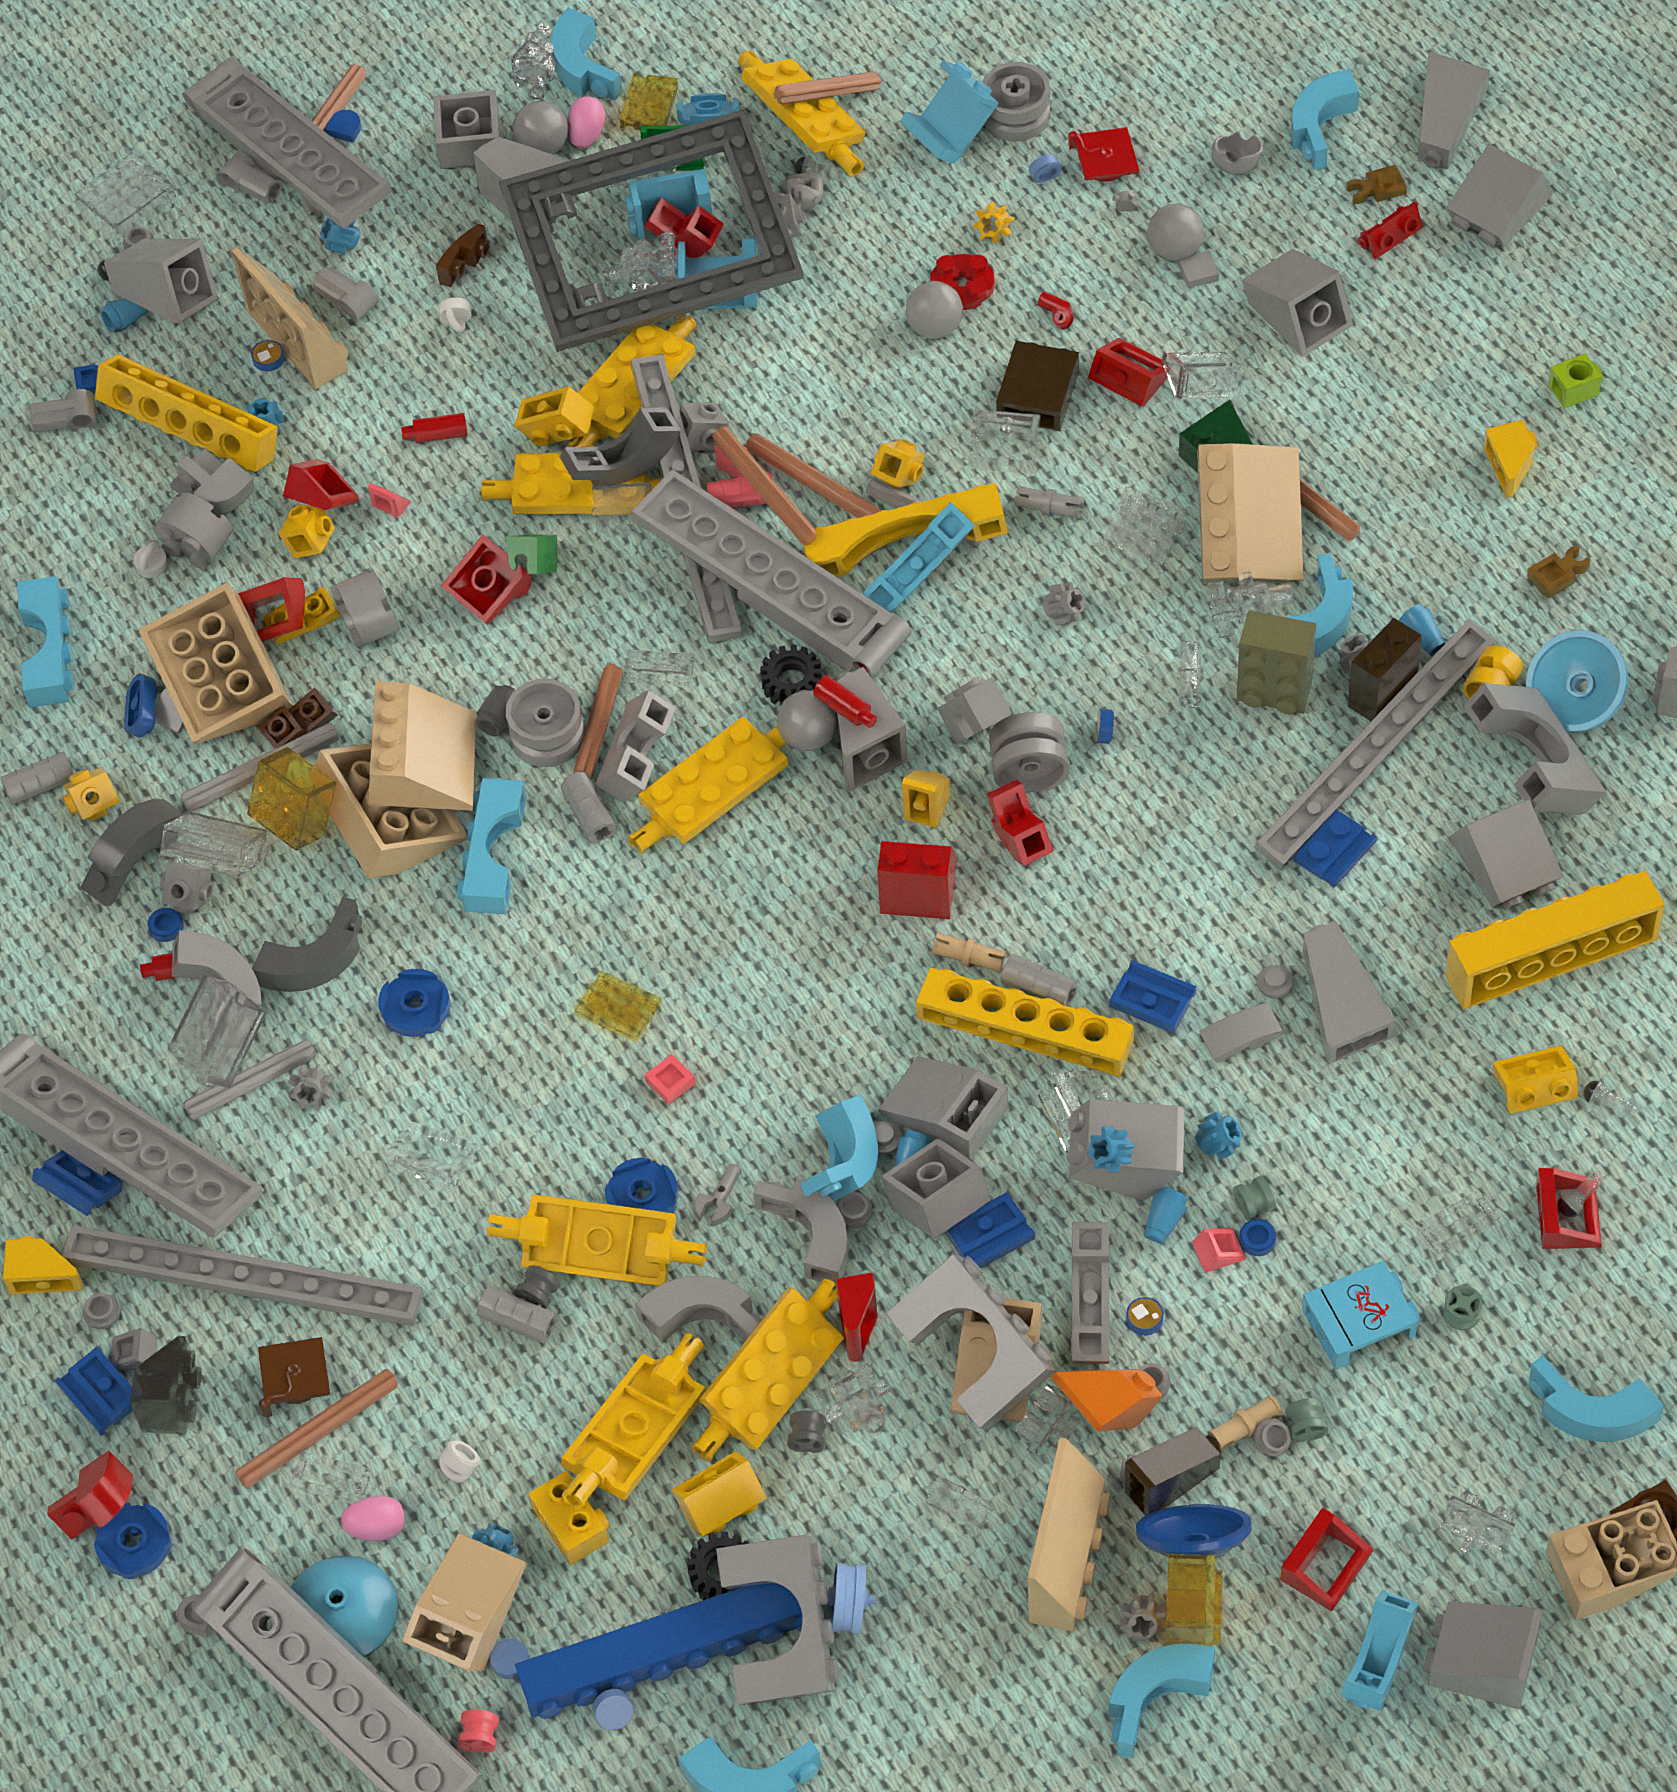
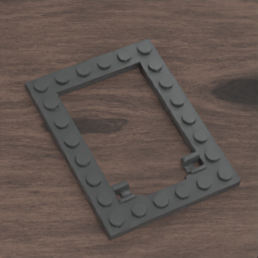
M744 110L499 181L500 190L556 352L804 278V272ZM724 152L761 255L610 300L606 297L602 283H592L579 287L576 290L573 284H568L551 232H554L552 224L556 223L557 217L567 215L568 219L577 216L571 196ZM562 200V202L551 205V202ZM596 298V304L586 306V299Z

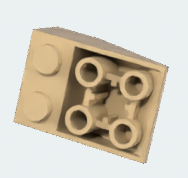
M1005 1298L1006 1302L1003 1304V1307L1011 1316L1015 1313L1025 1322L1029 1328L1026 1335L1034 1344L1039 1342L1043 1323L1042 1303ZM976 1311L964 1312L950 1408L951 1413L968 1415L956 1399L988 1371L996 1355L997 1341L995 1332L989 1321ZM1029 1395L1001 1420L1025 1423Z
M1657 1500L1549 1535L1546 1554L1576 1620L1617 1607L1677 1576V1542Z
M458 1533L418 1600L402 1642L465 1670L485 1671L490 1659V1653L495 1646L527 1562Z

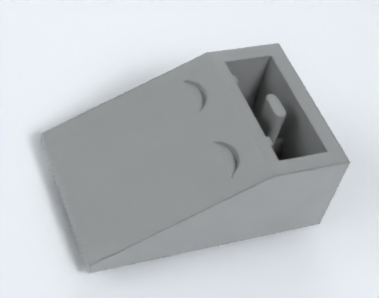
M917 1056L878 1110L903 1126L929 1136L933 1141L937 1138L941 1139L972 1160L1009 1108L1008 1087L978 1070Z

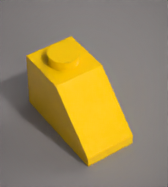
M1523 419L1485 429L1483 448L1506 498L1514 496L1532 465L1534 451L1538 448L1534 432L1528 431Z
M919 769L905 776L902 781L904 819L937 828L950 797V778L944 777L935 771L926 772Z
M22 1236L16 1240H6L3 1280L9 1294L82 1291L83 1284L77 1269L43 1238Z

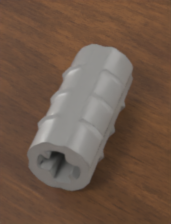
M63 751L51 757L47 756L46 759L34 764L31 763L29 766L19 770L15 769L14 772L0 777L11 805H14L71 782L69 777L74 772Z
M576 772L566 777L561 784V790L566 798V803L570 805L573 811V816L577 818L580 824V829L584 831L588 840L591 843H598L612 837L617 830L616 825L611 817V812L607 810L604 804V799L597 792V786L593 784L589 775L586 772Z
M1015 954L1009 957L1001 974V983L1019 989L1025 994L1040 999L1051 998L1059 1004L1068 1007L1078 989V981L1064 976L1063 973L1052 971L1047 966L1038 965L1032 962L1031 959L1027 960Z
M491 1286L483 1292L476 1313L478 1317L492 1322L493 1325H500L507 1328L510 1332H517L524 1335L527 1339L531 1338L543 1344L548 1341L556 1326L558 1317L557 1313L542 1308L540 1304L535 1305L526 1301L525 1298H518L509 1294L508 1291L504 1292Z

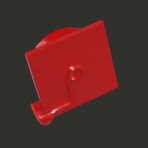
M1128 127L1080 134L1076 131H1071L1068 134L1069 149L1076 148L1085 181L1098 180L1108 182L1119 179L1124 175L1139 173L1140 170Z

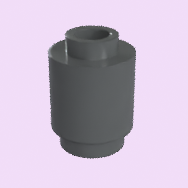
M508 685L493 687L477 711L478 718L475 722L481 731L490 736H498L500 732L506 731L508 728L506 704L511 694L515 691L513 687Z

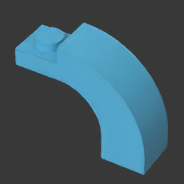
M568 7L558 19L552 33L555 68L560 80L568 89L581 97H584L589 90H592L598 97H609L617 100L622 93L620 73L597 64L584 56L585 51L597 37L594 18Z
M1351 69L1333 72L1316 79L1304 88L1295 101L1291 125L1293 149L1302 148L1305 161L1310 160L1314 170L1323 169L1327 166L1328 148L1320 126L1331 117L1358 111L1359 90Z
M1331 554L1319 555L1317 559V578L1323 596L1322 602L1314 610L1306 614L1287 617L1316 623L1314 657L1324 653L1340 640L1351 619L1353 600L1352 579H1342L1340 566L1334 567Z
M861 1095L841 1101L815 1115L828 1143L830 1161L826 1170L800 1183L806 1197L820 1192L822 1197L829 1195L833 1201H836L864 1186L872 1178L877 1165L878 1143L871 1115Z
M1544 1356L1531 1364L1529 1384L1536 1396L1544 1399L1542 1415L1554 1426L1572 1436L1597 1442L1619 1441L1641 1434L1661 1420L1664 1405L1640 1378L1618 1393L1604 1397H1595L1583 1394L1569 1385Z
M1383 1590L1380 1592L1375 1601L1360 1652L1353 1669L1345 1680L1341 1696H1344L1345 1699L1350 1700L1352 1704L1358 1707L1382 1710L1406 1647L1418 1608V1602Z
M1191 1643L1166 1645L1142 1655L1123 1672L1113 1689L1109 1702V1716L1115 1717L1111 1742L1118 1743V1756L1134 1757L1141 1716L1145 1708L1157 1697L1171 1692H1184L1208 1697L1215 1659V1647Z
M711 1736L678 1758L681 1772L697 1792H797L795 1783L798 1781L800 1784H804L810 1781L818 1773V1767L821 1766L820 1752L811 1740L778 1763L763 1769H747L734 1764L723 1754Z

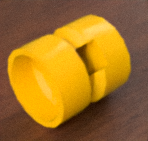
M1498 645L1487 646L1478 658L1475 668L1470 672L1463 684L1465 696L1470 699L1484 683L1514 686L1523 672L1524 665L1522 660L1505 647Z

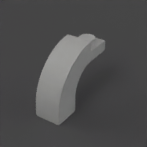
M179 930L173 942L172 976L202 980L213 986L220 993L226 1006L225 1047H241L245 1037H250L252 1016L256 1015L261 1006V992L254 971L245 958L224 941L203 933Z
M797 1178L793 1190L778 1182L765 1183L758 1181L753 1193L755 1208L794 1219L804 1225L812 1236L811 1244L803 1262L805 1278L819 1282L827 1278L836 1284V1279L844 1277L847 1269L848 1240L843 1216L835 1202L829 1195L822 1197L820 1192L806 1197L800 1186V1183L805 1180Z
M687 1276L668 1281L654 1288L635 1303L638 1319L662 1343L683 1325L701 1319L715 1320L725 1324L745 1342L762 1321L756 1313L752 1312L751 1295L729 1281L710 1276Z

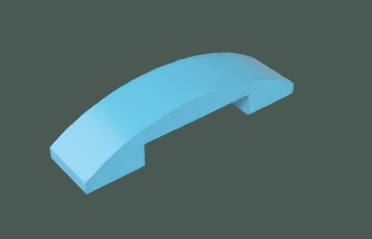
M950 502L928 525L924 532L862 594L892 613L942 563L975 525Z

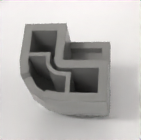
M206 449L194 460L185 455L177 463L178 476L169 484L180 496L183 492H187L209 502L214 506L211 511L214 515H224L233 511L254 491V478L229 457L222 463Z

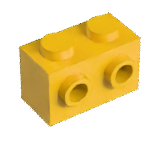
M567 386L522 399L514 427L527 436L533 444L547 446L587 435L595 407L571 387Z
M736 1451L671 1489L689 1525L702 1537L714 1532L715 1534L725 1528L728 1521L738 1515L750 1514L757 1509L758 1503L767 1499L749 1461Z
M566 1470L529 1492L528 1495L532 1509L571 1566L609 1543L606 1529L610 1528V1523L600 1508L595 1510L588 1502L591 1496L581 1509L574 1508L577 1499L574 1500L571 1506L564 1501L562 1493L573 1481V1478Z

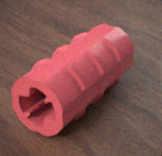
M767 473L773 480L772 473ZM745 477L728 480L722 479L721 481L706 483L707 492L732 509H744L749 506L767 504Z

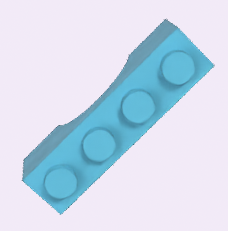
M57 576L18 581V609L24 626L38 629L46 635V640L41 650L32 658L21 663L23 693L28 707L69 702L68 690H74V678L72 670H67V663L73 662L70 642L66 643L65 636L71 635L68 615L64 616V609L69 608L67 589H61Z
M482 778L480 791L474 792L473 811L476 812L475 820H470L468 824V840L471 843L470 849L464 850L462 860L463 870H466L464 879H459L457 886V898L463 900L465 912L507 913L511 890L508 868L495 862L490 857L489 852L499 836L511 829L522 826L526 803V793L522 780Z

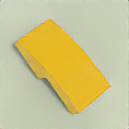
M322 586L305 598L303 628L273 638L277 644L283 643L329 624L342 616L330 592ZM285 602L263 616L267 626L289 619Z

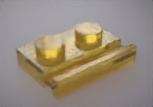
M633 73L619 119L620 128L634 126V130H641V126H667L678 90V79L655 75L639 77L638 73Z
M600 970L597 974L598 978L594 983H591L574 1009L575 1015L637 1043L654 1017L655 1012L661 1006V997Z

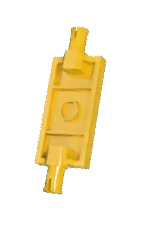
M749 50V52L745 51L739 56L738 65L744 69L741 79L814 153L822 152L830 161L834 160L850 177H853V174L856 176L861 173L864 168V162L849 148L853 144L861 143L866 132L833 98L826 97L779 104L777 99L774 98L773 93H775V87L778 85L813 80L797 62L791 58L765 64L752 50Z
M686 314L679 315L668 330H664L654 324L632 329L578 392L595 408L587 435L575 437L567 447H593L599 439L603 440L609 436L617 439L630 427L639 409L642 408L631 370V359L663 354L672 382L696 354L695 345L685 341L686 337L697 326L691 316L683 320Z
M516 453L514 477H511V480H482L481 496L482 501L511 500L513 514L632 513V510L662 479H651L646 471L635 479L623 484L595 489L591 480H572L559 457L561 453Z
M742 716L639 793V802L649 811L651 821L628 836L630 844L634 848L638 846L637 851L640 854L644 853L646 849L664 836L666 838L675 836L684 845L789 766L788 758L779 750L787 743L782 739L777 726L767 734H763Z
M531 1194L528 1213L523 1215L522 1218L491 1213L488 1219V1223L503 1226L502 1228L487 1226L488 1237L518 1240L519 1244H522L521 1267L523 1268L535 1265L552 1272L660 1286L667 1282L669 1266L672 1262L694 1264L703 1267L706 1257L691 1253L707 1254V1243L675 1239L674 1232L677 1214Z
M824 1278L808 1300L802 1297L794 1288H787L699 1399L711 1415L709 1419L710 1425L696 1443L691 1446L695 1453L699 1450L701 1451L698 1455L701 1459L710 1462L726 1439L733 1437L741 1440L750 1449L757 1450L844 1339V1336L824 1317V1314L838 1298L837 1287L835 1290L832 1289L836 1285L833 1281Z
M687 1333L670 1355L667 1354L663 1358L655 1360L642 1353L561 1458V1467L577 1475L569 1487L562 1493V1497L567 1504L571 1506L574 1500L577 1499L574 1508H583L585 1502L597 1487L623 1501L628 1498L700 1403L699 1399L706 1391L705 1386L691 1378L688 1370L695 1358L704 1349V1344L699 1338L695 1337L690 1344L689 1341L693 1335Z

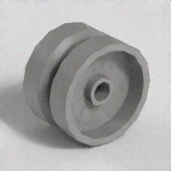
M1010 62L994 67L985 75L983 83L992 90L990 95L999 103L984 123L989 133L999 139L1011 142L1026 141L1038 136L1047 127L1050 120L1049 80L1042 70L1032 64Z
M536 679L521 685L511 694L506 704V721L509 728L510 741L515 754L525 763L537 767H554L568 762L579 752L585 732L581 717V705L575 691L567 684L554 679Z
M1039 712L1018 713L1002 719L989 732L994 781L999 787L1018 780L1022 783L1025 793L1048 791L1064 782L1069 775L1064 729L1062 723L1056 717Z

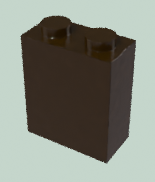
M1015 341L996 400L997 420L1061 431L1079 373V352L1070 351L1066 348L1038 345L1033 342Z
M1393 618L1351 661L1348 707L1371 722L1418 673L1422 635L1396 618Z

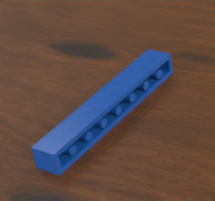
M766 1583L747 1586L516 1663L515 1667L531 1718L540 1716L542 1719H548L561 1713L564 1707L573 1704L578 1706L590 1705L594 1703L598 1695L606 1690L619 1689L626 1693L632 1690L638 1682L647 1679L661 1681L670 1677L673 1673L672 1671L685 1666L689 1669L700 1668L709 1662V1658L721 1654L727 1657L735 1656L742 1653L746 1646L760 1641L762 1644H771L781 1639L783 1633L795 1629L801 1632L803 1624L802 1610L793 1593L783 1585Z

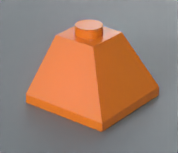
M1140 1369L1055 1372L1051 1376V1379L1097 1432L1137 1427L1163 1397L1155 1387L1154 1379Z

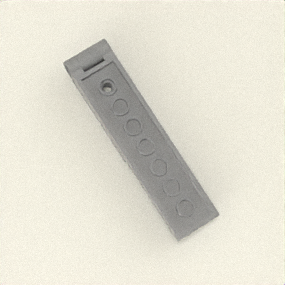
M232 56L182 93L186 103L194 112L199 113L202 120L240 151L249 155L257 165L273 178L279 176L342 229L392 192L386 180L274 92Z
M673 469L632 510L631 519L736 588L738 590V599L849 672L864 667L872 678L911 635V628L903 618L893 615Z
M21 1033L0 1050V1110L98 1174L104 1176L108 1171L112 1172L212 1238L218 1236L262 1196V1186L43 1048L30 1036Z
M241 1546L191 1604L192 1609L217 1631L382 1792H470L483 1775L377 1675L379 1672L273 1570L264 1565L247 1548ZM272 1618L273 1626L268 1630L267 1621Z

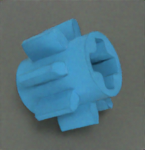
M327 218L320 232L321 239L326 241L325 249L343 255L346 249H354L360 238V229L354 226L355 221L342 229L330 218Z
M260 398L251 404H247L249 414L276 426L285 422L283 412L278 410L276 401L270 402Z
M1217 1111L1204 1117V1122L1198 1124L1199 1130L1196 1134V1140L1199 1148L1205 1154L1212 1156L1217 1153L1218 1158L1221 1160L1234 1154L1233 1149L1240 1147L1241 1128L1238 1122L1229 1115L1221 1118Z
M1103 1126L1101 1129L1102 1135L1090 1136L1092 1141L1090 1142L1087 1154L1095 1161V1169H1106L1108 1173H1118L1121 1169L1120 1164L1132 1163L1130 1158L1135 1145L1126 1137L1128 1134L1127 1130H1115L1114 1126Z
M489 1523L486 1530L483 1528L481 1530L475 1529L472 1539L514 1557L519 1549L512 1542L515 1535L511 1531L493 1523Z

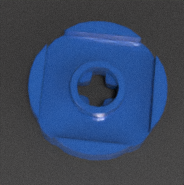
M408 969L398 973V978L394 979L390 984L387 981L383 985L379 993L378 1005L381 1017L389 1030L403 1036L417 1037L439 1030L449 1014L450 997L446 985L438 980L437 975L424 969ZM413 997H419L420 1003H422L417 1008H410V1006L405 1004L412 1002Z
M644 1157L627 1160L615 1168L612 1172V1178L606 1184L605 1197L609 1205L674 1213L676 1211L679 1197L677 1181L671 1169L663 1163L661 1166L658 1163L651 1162V1159ZM639 1187H643L645 1191H652L644 1199L633 1197L637 1194L636 1189Z
M125 1503L121 1510L106 1525L101 1528L97 1526V1535L94 1541V1549L101 1564L109 1572L122 1576L125 1579H134L155 1570L165 1560L172 1546L170 1529L166 1519L158 1509L144 1503L143 1506H131V1503ZM131 1533L133 1536L141 1534L142 1537L139 1539V1544L134 1547L125 1546L127 1543L125 1537Z

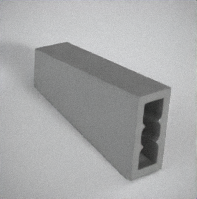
M1433 52L1429 53L1418 161H1422L1427 166L1433 168H1449L1488 90L1489 69Z
M1335 921L1327 925L1321 924L1311 928L1308 933L1304 934L1303 954L1325 1057L1328 1063L1331 1064L1393 1038L1395 1020L1338 923Z

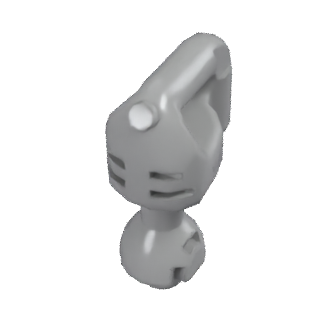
M816 173L791 174L787 176L785 191L774 193H790L795 203H800L803 211L813 209L823 197V179Z

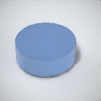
M1047 154L1034 160L1030 164L1028 171L1034 182L1042 183L1056 178L1060 174L1062 166L1056 155Z
M505 1639L498 1642L490 1653L493 1671L497 1676L508 1680L518 1678L515 1664L529 1659L525 1645L515 1639Z
M609 1689L602 1692L593 1704V1712L598 1724L607 1730L621 1729L633 1717L634 1709L631 1700L624 1691L619 1689Z

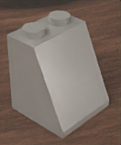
M499 136L483 144L478 150L473 152L480 193L510 221L499 181L568 161L565 158ZM574 195V196H571V197H572L573 203L575 204V203H576V200H575V195ZM562 200L551 202V205L562 202Z
M1488 144L1446 209L1452 218L1451 223L1457 228L1466 232L1471 228L1479 233L1477 237L1490 246L1498 243L1505 247L1552 196V193L1542 172Z
M143 239L104 262L113 293L173 323H180L218 299L202 239Z
M1295 249L1289 250L1242 279L1249 305L1302 357L1353 326L1339 271Z
M864 667L854 672H847L836 680L870 704L871 713L877 716L875 725L868 728L864 724L856 726L837 713L844 780L848 792L908 762L906 725Z
M1530 799L1469 823L1449 836L1492 908L1500 904L1503 905L1505 910L1524 902L1522 895L1534 891L1536 897L1556 889L1554 882L1563 877Z
M1089 1099L1071 1113L1068 1121V1129L1071 1131L1070 1147L1067 1153V1161L1070 1163V1179L1135 1199L1147 1200L1183 1173V1107ZM1103 1126H1114L1115 1130H1127L1128 1134L1126 1137L1135 1145L1130 1158L1132 1163L1120 1164L1121 1169L1118 1173H1108L1106 1169H1095V1161L1087 1154L1090 1142L1092 1141L1090 1136L1102 1135L1101 1129Z
M1448 1601L1445 1615L1437 1613L1432 1636L1438 1637L1436 1650L1428 1648L1423 1671L1430 1673L1428 1685L1520 1709L1543 1610L1530 1607Z

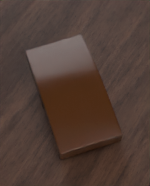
M478 224L469 229L445 251L436 265L440 285L451 288L455 279H460L463 276L466 265L476 267L480 258L487 256L490 241L487 239L485 225Z
M314 687L290 709L283 705L258 728L273 748L276 749L328 724L338 715L323 695Z

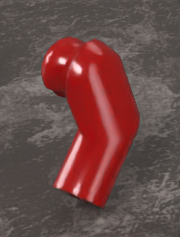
M1043 291L1037 305L1052 312L1054 325L1058 329L1069 328L1074 321L1071 304L1066 300Z

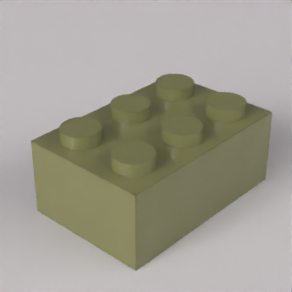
M1248 610L1239 642L1237 701H1242L1250 707H1260L1262 705L1277 708L1278 711L1284 714H1293L1295 712L1304 714L1313 680L1316 623Z

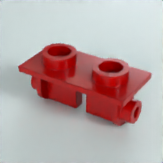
M1414 201L1405 207L1399 206L1394 213L1382 220V224H1376L1369 230L1362 231L1358 238L1360 247L1363 249L1370 247L1372 256L1376 260L1423 228L1417 202Z

